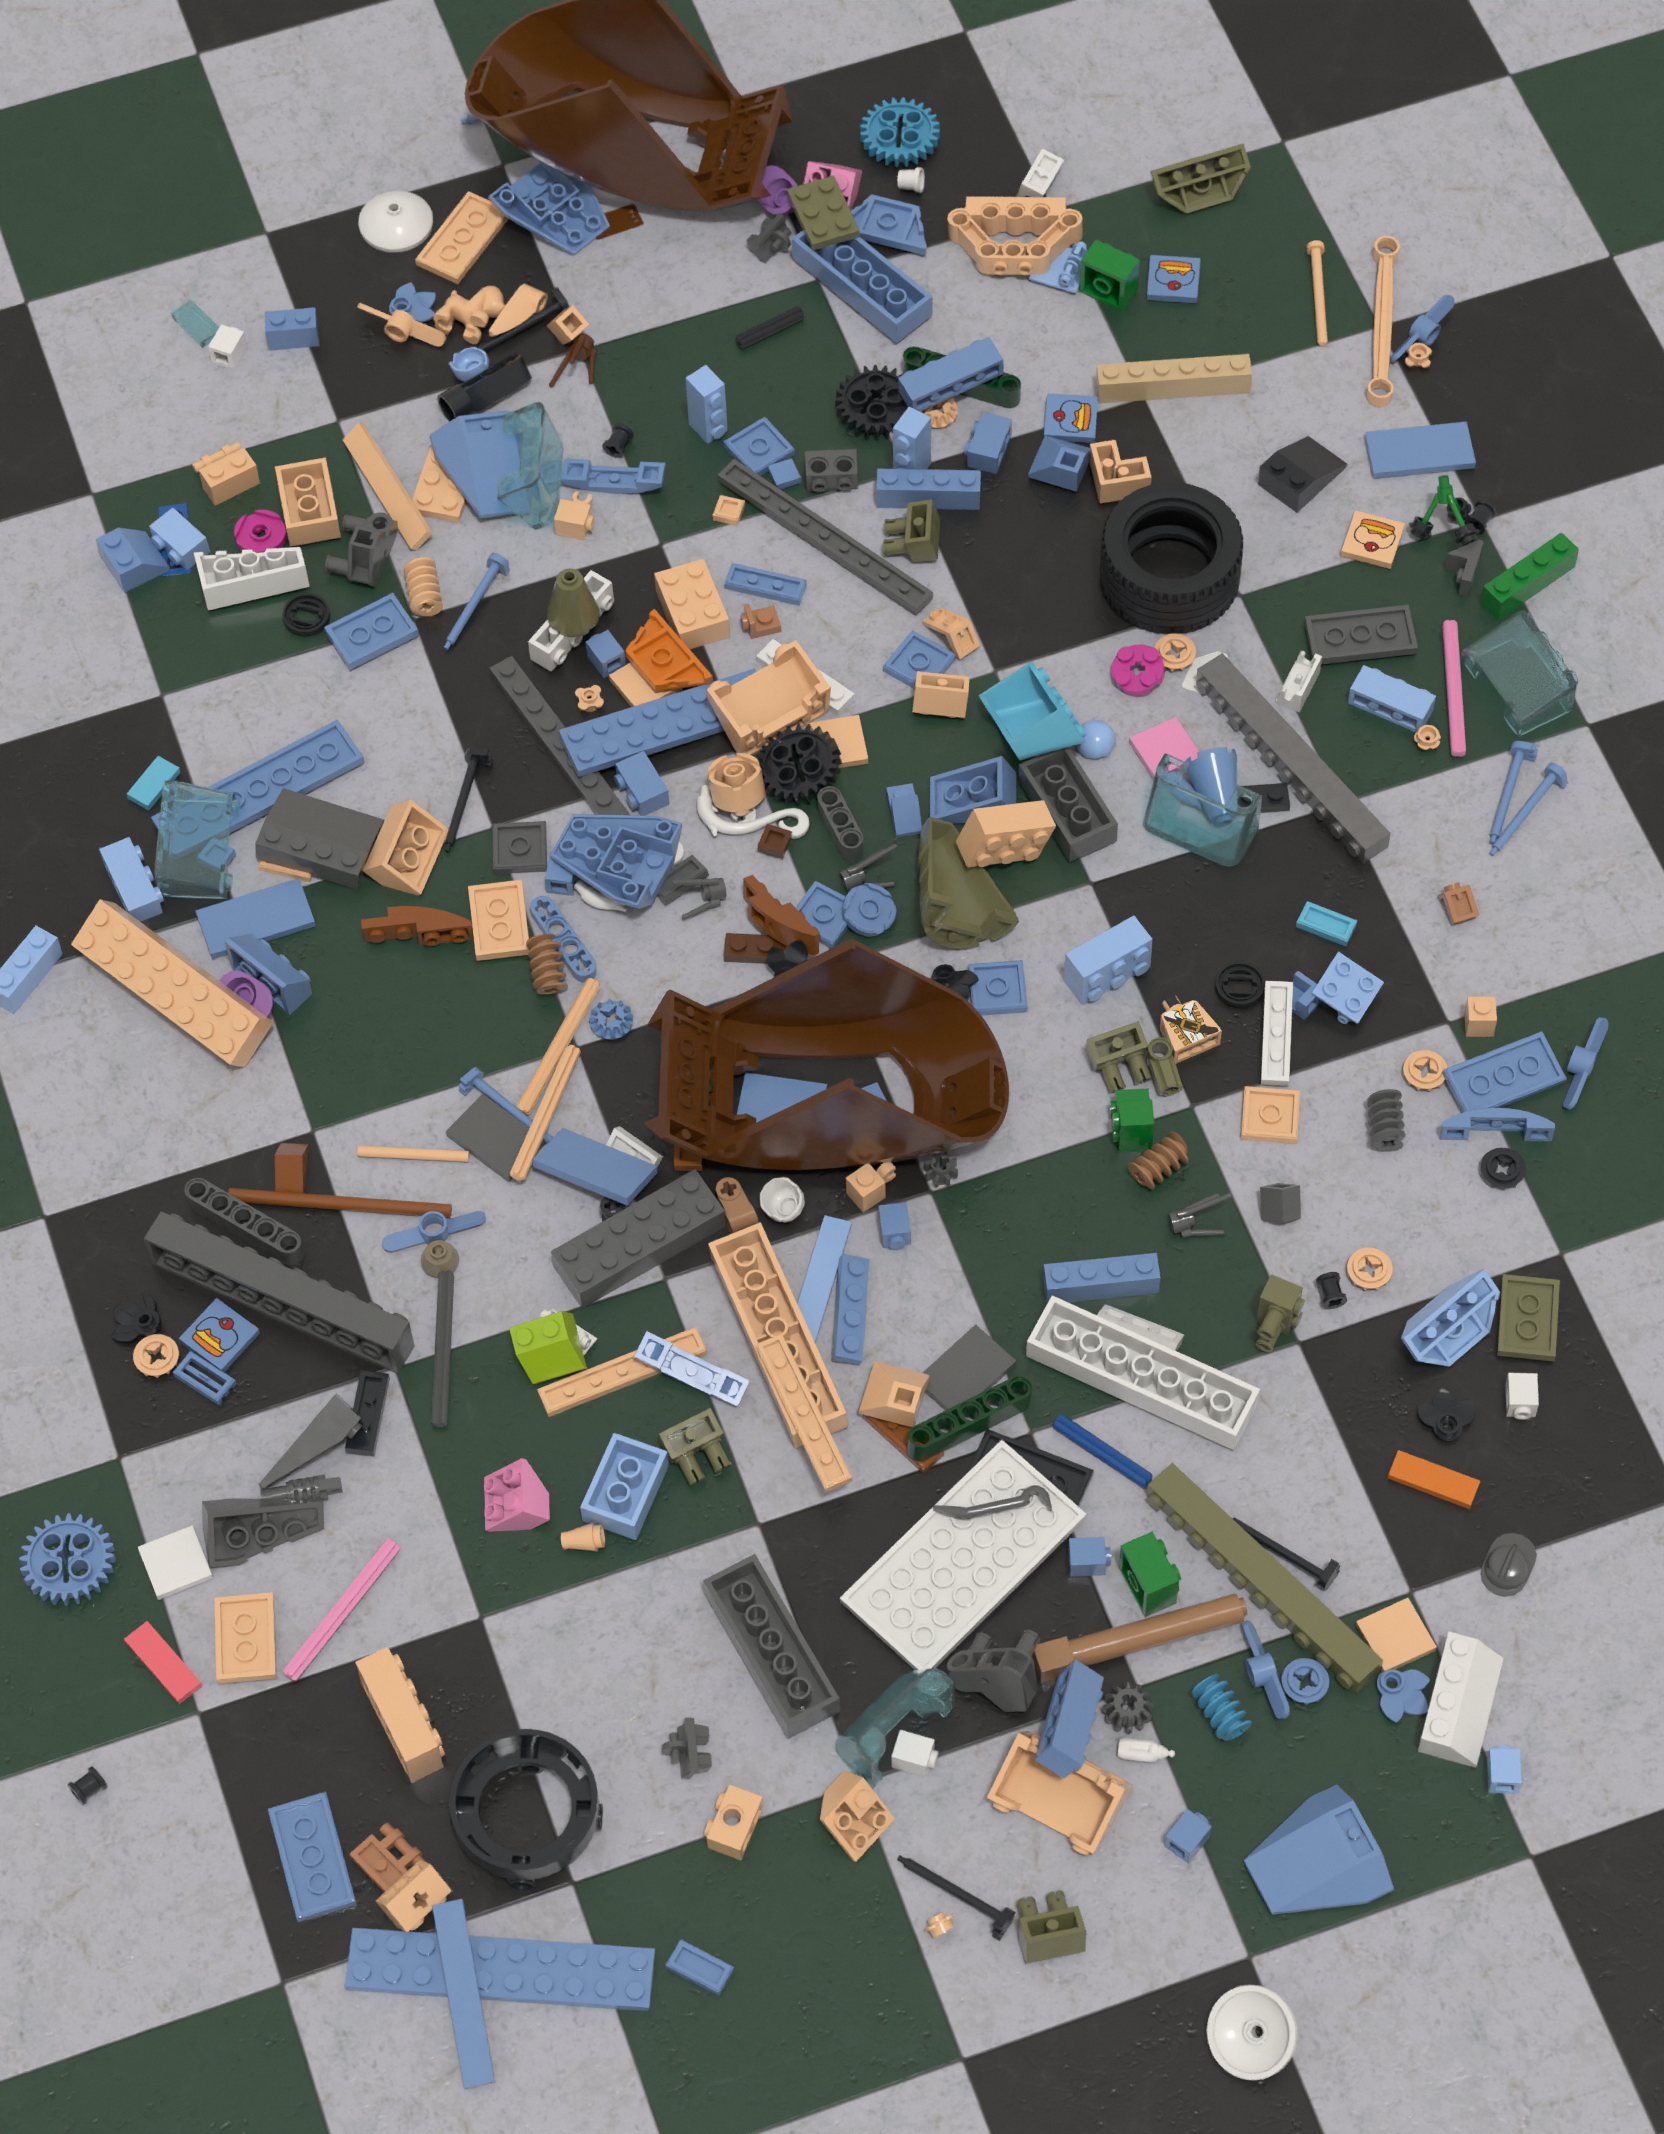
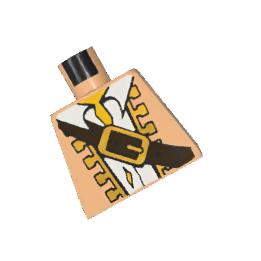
M1176 995L1170 996L1163 1001L1162 1005L1166 1012L1160 1017V1030L1163 1038L1169 1040L1173 1046L1172 1055L1175 1064L1220 1045L1222 1030L1197 1001L1192 1000L1182 1005Z

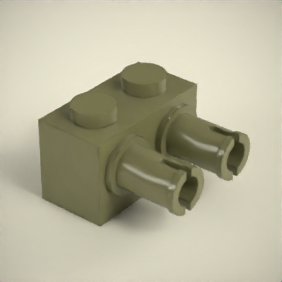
M932 499L907 503L906 517L885 519L884 527L887 536L905 533L903 538L883 540L885 556L907 553L910 555L912 562L938 559L940 517Z
M1139 1021L1087 1039L1085 1049L1094 1072H1103L1109 1093H1115L1117 1088L1118 1090L1126 1088V1084H1124L1117 1066L1122 1062H1128L1135 1079V1084H1141L1143 1079L1144 1082L1152 1079L1143 1057L1147 1053L1149 1046Z
M1272 1274L1260 1296L1256 1320L1257 1323L1261 1324L1258 1329L1260 1337L1256 1342V1346L1260 1350L1269 1353L1273 1351L1280 1333L1288 1336L1292 1326L1297 1328L1303 1315L1301 1310L1305 1302L1301 1298L1303 1287Z
M711 1408L659 1433L658 1440L662 1448L668 1452V1459L671 1465L679 1463L689 1486L696 1484V1479L692 1472H694L698 1482L706 1478L694 1457L696 1452L700 1450L705 1451L715 1473L722 1471L721 1464L724 1469L732 1465L720 1444L724 1433Z
M1057 1890V1900L1054 1891L1046 1896V1901L1050 1908L1049 1912L1039 1914L1035 1898L1027 1896L1029 1905L1026 1904L1025 1897L1019 1899L1016 1903L1021 1915L1019 1918V1941L1026 1964L1086 1952V1928L1079 1906L1068 1908L1065 1893L1061 1890Z

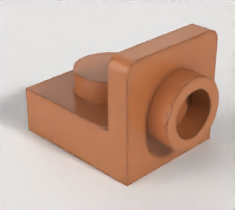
M749 603L744 604V614L740 615L743 630L748 629L751 639L781 632V624L774 605L751 611Z
M1460 882L1445 886V892L1438 895L1439 900H1444L1451 924L1479 916L1470 884L1461 887Z

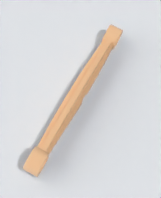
M1391 236L1378 238L1373 251V257L1378 263L1374 312L1373 379L1368 384L1366 398L1371 405L1376 407L1388 405L1392 400L1393 384L1388 380L1393 315V263L1398 259L1400 245ZM1387 247L1392 249L1394 252L1391 254H1385L1379 251V249ZM1380 388L1387 391L1388 394L1379 396L1374 394L1372 390Z

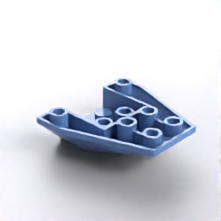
M540 162V164L511 186L506 182L488 197L505 217L572 256L610 227L591 186L543 162Z
M508 410L456 417L430 434L436 459L479 518L530 512L535 442L527 421Z
M573 814L554 847L551 858L614 902L639 909L654 902L671 870L676 857L682 823L659 816Z
M1337 1784L1309 1797L1244 1859V1864L1271 1915L1367 1904L1394 1891L1382 1851L1354 1800Z

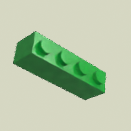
M1562 532L1484 585L1480 604L1497 621L1572 570L1576 566L1579 548Z

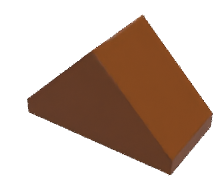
M280 1144L275 1153V1191L304 1193L309 1144Z

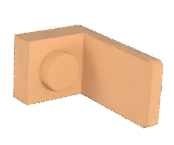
M938 608L923 619L925 626L946 635L951 650L958 659H962L980 646L971 621L945 608Z

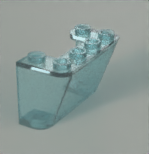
M535 402L504 415V430L510 435L522 434L520 469L502 477L499 482L497 499L535 530L545 527L554 521L560 499L563 443L541 402Z
M1519 610L1463 649L1461 660L1475 679L1480 677L1482 669L1506 702L1504 719L1517 737L1572 711L1578 678L1574 671L1569 670L1564 664L1562 655L1550 645L1547 635L1535 625L1534 618L1529 612L1526 613L1524 610Z
M1165 753L1155 772L1143 819V827L1155 836L1227 867L1237 865L1258 832L1262 795L1238 785L1226 805L1179 785L1189 767V763ZM1170 764L1175 765L1179 769L1174 775H1168ZM1240 797H1248L1252 804L1248 807H1240L1236 800Z

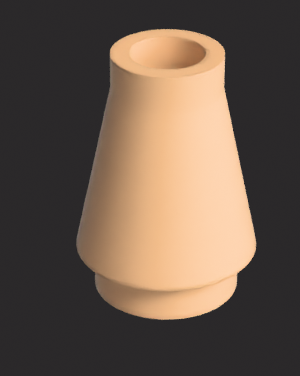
M593 1522L567 1532H561L562 1548L564 1550L598 1551L599 1548L605 1547V1533L602 1524L596 1525Z

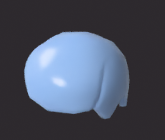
M476 347L465 348L459 353H454L453 362H449V365L455 376L459 380L466 382L488 369L489 357L482 349Z
M1095 719L1081 725L1086 736L1083 737L1085 743L1076 745L1078 752L1085 758L1091 759L1108 756L1112 748L1116 746V737L1111 726L1102 720Z

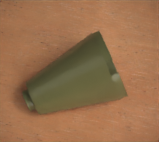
M564 569L557 575L547 609L548 622L552 629L555 628L563 636L578 637L589 633V629L594 625L596 626L599 621V606L582 574L576 569Z

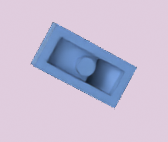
M913 783L886 787L896 838L920 834L922 828L918 795L914 792Z

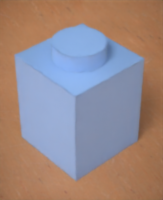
M1508 1745L1490 1748L1487 1756L1488 1793H1519L1522 1784L1520 1749H1512Z

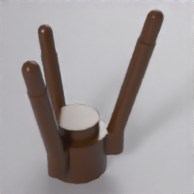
M578 334L575 337L568 353L552 377L549 387L555 385L568 362L573 364L576 359L583 361L586 358H589V384H593L594 361L597 351L593 349L594 340L591 336Z

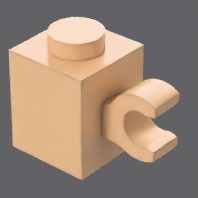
M575 491L572 496L573 501L561 499L554 517L555 535L586 540L588 531H592L595 524V516H592L591 513L592 494H588L586 500L580 501L579 492Z
M891 1162L883 1163L875 1171L870 1164H865L846 1177V1193L863 1213L886 1198L885 1183L896 1177V1174L893 1172L896 1170L895 1166Z

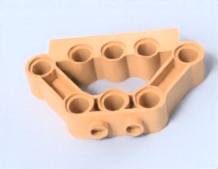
M966 197V208L954 209L947 217L951 241L959 243L976 262L978 271L988 275L1045 274L1050 270L1051 263L1068 247L1076 244L1083 237L1082 215L1077 210L1066 209V197ZM1007 232L1017 236L1024 232H1032L1040 237L1029 244H1022L1017 240H1009L1004 244H997L987 235Z

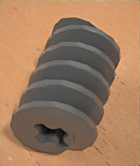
M1380 1090L1371 1094L1367 1099L1370 1143L1372 1148L1377 1151L1391 1152L1403 1147L1401 1140L1405 1138L1406 1133L1402 1130L1405 1123L1401 1120L1404 1117V1113L1401 1111L1403 1103L1399 1101L1402 1098V1093L1398 1090Z

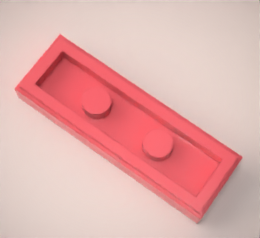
M148 1621L124 1639L128 1647L178 1704H181L202 1687L199 1679Z

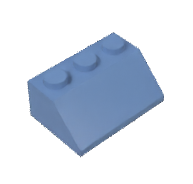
M252 934L230 937L225 940L232 970L247 973L264 983L271 991L273 1003L288 1015L292 1014L312 995L311 979L304 971H297L293 968L290 961L284 955L280 954L278 956L273 952L271 946L264 939L258 940Z

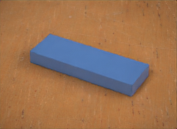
M732 563L724 586L728 590L800 606L807 586V580Z

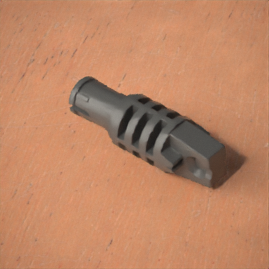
M317 1475L289 1480L284 1486L260 1489L262 1499H322L324 1501L329 1500L328 1495L341 1493L342 1483L340 1477L325 1479V1475Z

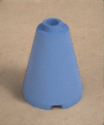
M1219 747L1198 752L1197 759L1191 761V757L1185 760V770L1211 821L1217 822L1218 825L1229 824L1233 822V818L1238 814L1236 751L1232 748V751L1228 752L1227 747Z

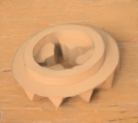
M949 398L934 405L938 408L942 406V412L938 410L933 411V406L920 411L931 417V427L941 428L950 425L956 419L958 406L954 398Z
M1182 634L1165 635L1157 641L1154 647L1163 659L1164 666L1170 668L1172 672L1175 669L1183 671L1186 666H1192L1193 660L1196 657L1195 644L1191 639ZM1171 647L1176 653H1179V658L1170 655Z
M1419 1050L1410 1054L1405 1060L1403 1076L1406 1077L1408 1085L1416 1086L1417 1090L1428 1089L1430 1092L1435 1087H1441L1445 1081L1442 1072L1448 1067L1445 1060L1436 1052ZM1429 1064V1073L1422 1078L1420 1070H1423Z
M1362 1248L1354 1252L1348 1260V1277L1352 1279L1354 1286L1359 1285L1365 1291L1369 1288L1378 1290L1384 1284L1387 1285L1393 1271L1392 1262L1381 1250ZM1366 1262L1371 1268H1376L1374 1270V1277L1368 1272H1363Z
M154 1334L143 1338L134 1349L133 1360L137 1370H140L146 1377L151 1375L158 1378L162 1374H169L170 1370L177 1366L180 1355L174 1340L162 1334ZM161 1351L163 1359H157L152 1364V1358L150 1355H156L158 1352Z

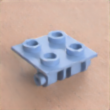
M1079 241L1072 248L1068 247L1051 263V268L1047 273L1030 275L1029 280L1076 294L1080 286L1081 259L1087 252L1086 244Z
M1338 952L1311 994L1337 1010L1339 1022L1347 1024L1353 1021L1358 1024L1384 982Z

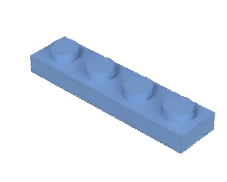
M842 1254L839 1257L832 1360L858 1366L863 1361L869 1259Z

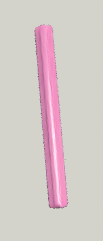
M1446 620L1443 623L1451 754L1454 757H1462L1465 755L1466 741L1458 625L1455 620Z
M389 1538L385 1540L283 1669V1673L288 1679L292 1681L299 1679L400 1551V1546L394 1540Z

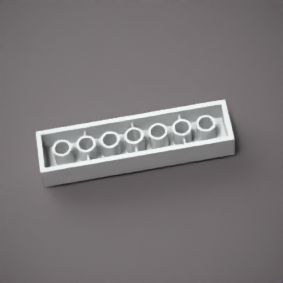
M1051 1296L1027 1340V1357L1232 1450L1237 1446L1258 1405L1259 1388L1055 1296Z

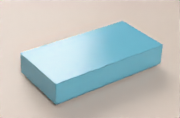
M157 756L127 792V798L141 807L150 810L181 773L180 768Z
M1308 901L1296 923L1297 928L1343 946H1347L1357 926V920Z

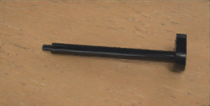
M558 287L552 289L551 296L554 304L530 316L520 325L478 345L477 348L486 352L558 311L562 312L570 307L566 298Z
M470 747L466 750L465 759L469 764L444 842L446 845L445 852H449L450 848L454 845L477 766H492V754L488 753V748Z
M1232 1518L1259 1544L1319 1579L1317 1586L1326 1591L1340 1573L1339 1568L1341 1566L1335 1560L1331 1559L1325 1570H1322L1239 1519Z
M899 1855L897 1861L903 1863L905 1868L996 1920L992 1925L994 1928L991 1933H993L992 1937L999 1941L1001 1940L1015 1917V1911L1006 1907L1001 1912L911 1858L906 1859Z

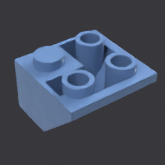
M1045 435L1028 473V477L1077 492L1089 464L1090 448Z

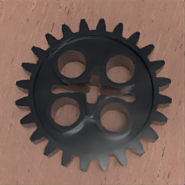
M874 365L871 371L864 366L862 373L855 369L854 377L846 375V382H840V389L836 390L835 398L837 416H841V423H847L848 430L856 427L857 435L865 431L866 438L871 433H875L876 438H879L882 432L889 437L890 430H893L895 424L908 408L899 393L898 378L904 373L897 376L896 368L888 372L886 365L882 370H878L877 365Z
M797 724L795 731H792L789 726H787L785 734L778 731V738L776 740L771 737L768 738L771 743L770 746L762 745L765 754L757 755L760 761L759 765L762 771L765 790L770 797L775 796L778 802L784 798L787 805H790L793 799L800 805L802 798L805 797L810 803L811 795L815 794L818 797L819 791L824 787H828V782L836 783L833 774L841 773L838 765L842 764L841 752L835 739L831 738L828 731L823 733L819 726L813 730L811 724H808L805 730L802 729L800 724ZM793 746H796V751L800 758L799 762L805 776V782L803 783L798 771L796 758L793 754Z

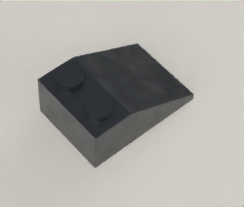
M1307 436L1276 451L1260 466L1258 485L1298 513L1347 467V463Z

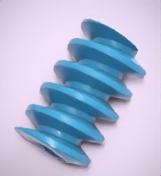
M1215 1674L1197 1684L1192 1691V1696L1195 1699H1199L1198 1706L1201 1709H1205L1204 1716L1207 1719H1211L1210 1726L1213 1729H1217L1216 1736L1224 1741H1229L1242 1735L1252 1726L1253 1722L1251 1720L1242 1722L1247 1712L1245 1710L1235 1711L1241 1702L1239 1700L1229 1701L1235 1692L1233 1690L1224 1692L1223 1690L1229 1683L1227 1680L1218 1682L1220 1674Z

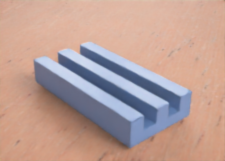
M191 1351L173 1371L174 1377L217 1405H220L222 1398L229 1394V1389L231 1387L234 1388L236 1385L235 1379ZM193 1362L194 1364L198 1365L199 1367H201L211 1375L215 1376L225 1384L221 1386L220 1384L210 1379L202 1372L190 1366L189 1363ZM182 1371H187L200 1381L204 1382L205 1384L216 1390L217 1393L205 1387L204 1385H202L201 1383H199L198 1381H196L195 1379H193L192 1377H190Z

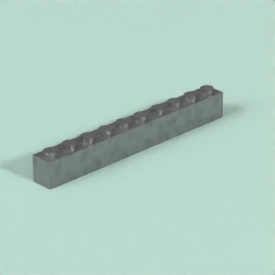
M1223 653L1197 669L1196 686L1202 694L1208 695L1214 707L1229 718L1232 727L1241 731L1248 744L1252 748H1256L1262 754L1264 761L1279 772L1282 781L1292 786L1298 798L1302 802H1306L1312 808L1314 815L1329 826L1332 835L1342 840L1353 857H1357L1364 864L1388 848L1391 833Z

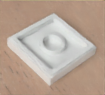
M193 1525L138 1546L158 1600L213 1579Z

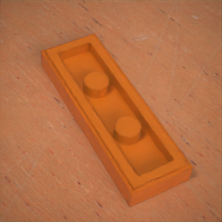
M1400 1450L1396 1454L1387 1478L1467 1509L1471 1508L1480 1485V1480Z

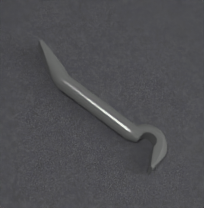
M1033 1485L1026 1488L1021 1496L971 1507L934 1505L933 1511L955 1518L971 1519L1025 1507L1030 1503V1497L1033 1495L1039 1496L1041 1502L1049 1511H1052L1049 1493L1043 1487Z

